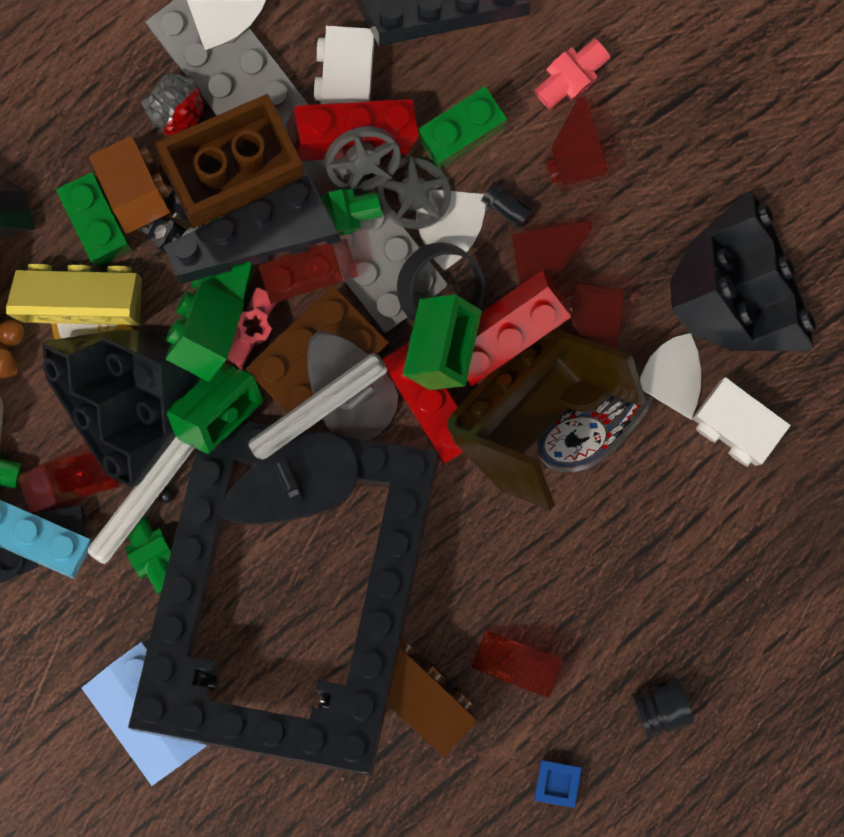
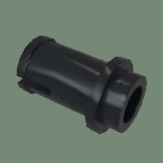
M494 181L480 201L487 205L485 207L487 211L490 208L519 229L533 210V207L528 206L504 189L506 186L504 183L500 186Z

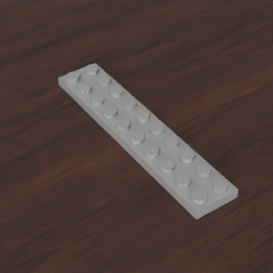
M173 0L145 21L148 28L185 76H189L197 81V86L201 89V97L216 116L268 93L287 131L286 123L294 107L309 105L249 27L237 37L219 46L204 50L187 0ZM325 160L301 161L303 164V177L309 174L319 196L343 189L334 184L329 178L325 167ZM333 168L339 177L350 180L352 172L349 169ZM363 176L360 181H364L367 179ZM372 188L363 191H353L355 197L376 191ZM381 210L382 218L360 222L361 230L349 235L340 236L342 242L327 245L325 241L315 245L379 328L387 335L408 319L398 300L397 281L403 264L419 247L404 227L391 221ZM430 261L419 271L414 283L413 294L417 308L419 299L436 297L449 286Z

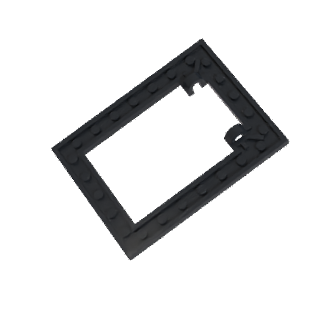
M243 421L209 454L196 449L128 728L141 733L372 776L440 455L436 451L338 436L348 443L357 457L359 467L357 483L389 488L347 683L342 685L318 680L316 691L320 695L318 708L312 707L309 719L209 701L217 693L220 679L219 664L215 661L191 657L224 518L220 514V505L232 488L237 463L255 466L262 461L254 456L249 447V442L270 426ZM304 431L290 442L298 439L303 435H308L316 432ZM201 672L200 686H197L199 673Z

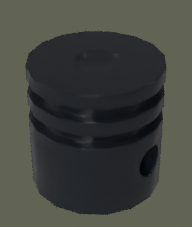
M678 678L650 687V692L643 689L640 691L641 695L639 696L636 692L631 694L638 720L647 740L652 739V734L654 733L657 737L662 735V730L669 733L694 724L690 706Z

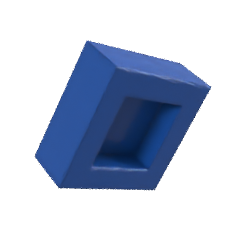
M541 759L534 801L575 808L581 766Z

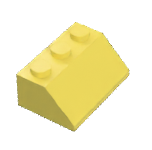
M28 264L27 271H15L6 305V314L21 323L140 326L142 278L137 273H131L132 268L127 266H108L107 272H92L91 266L68 265L66 272L52 271L51 265Z

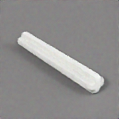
M175 437L143 480L133 488L90 544L87 551L91 557L103 564L110 560L193 451L194 445L190 446Z

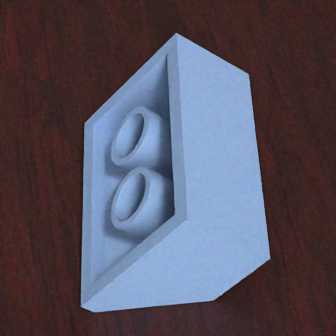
M146 640L140 642L84 685L82 690L151 786H153L208 745L136 732L128 728L149 641Z

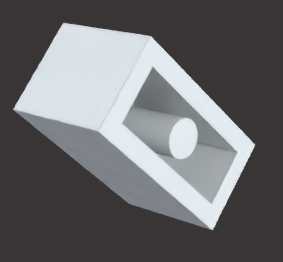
M326 26L325 38H318L317 62L324 63L323 77H315L314 101H321V104L371 101L375 38L370 29Z
M726 377L718 382L692 417L699 424L696 430L714 443L718 439L731 447L728 452L729 455L746 467L750 463L755 466L763 464L791 426Z

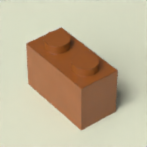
M132 135L89 156L111 208L126 234L170 213L164 201V197L170 195L160 173L155 175L151 173L152 170L157 168L155 161L147 146L139 149Z

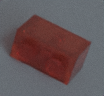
M347 238L341 239L342 242L332 245H327L326 243L308 249L309 251L289 255L258 265L270 304L358 277Z

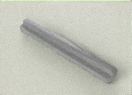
M375 353L368 355L256 435L249 442V447L254 456L261 460L266 459L386 374L387 367L384 361Z

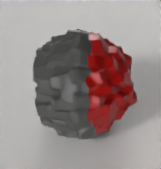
M165 73L158 82V85H155L148 97L141 102L146 114L150 117L152 126L159 127L163 134L171 136L195 126L204 115V101L201 98V89L197 86V81L189 76L184 77L179 74Z

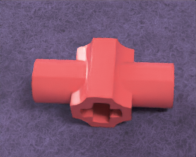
M595 38L579 52H576L571 47L556 58L546 69L550 76L533 91L549 110L566 96L573 101L588 90L598 79L594 72L611 57Z
M256 288L242 311L227 360L225 361V363L234 366L236 370L243 369L253 347L268 338L272 328L267 320L278 301L274 295L263 289ZM248 322L252 326L249 331L254 334L248 336L245 333L247 327L242 324Z

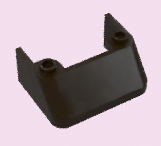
M554 329L490 373L452 413L447 421V428L453 442L499 490L551 511L555 504L539 460L524 454L565 407L576 411H590L601 405L609 395L642 406L646 399L631 354Z

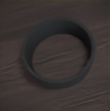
M431 243L417 249L403 264L397 281V295L402 310L413 322L417 313L413 294L416 277L427 262L440 255H459L470 262L476 278V290L471 304L479 309L481 308L486 291L483 272L476 261L460 247L450 243Z

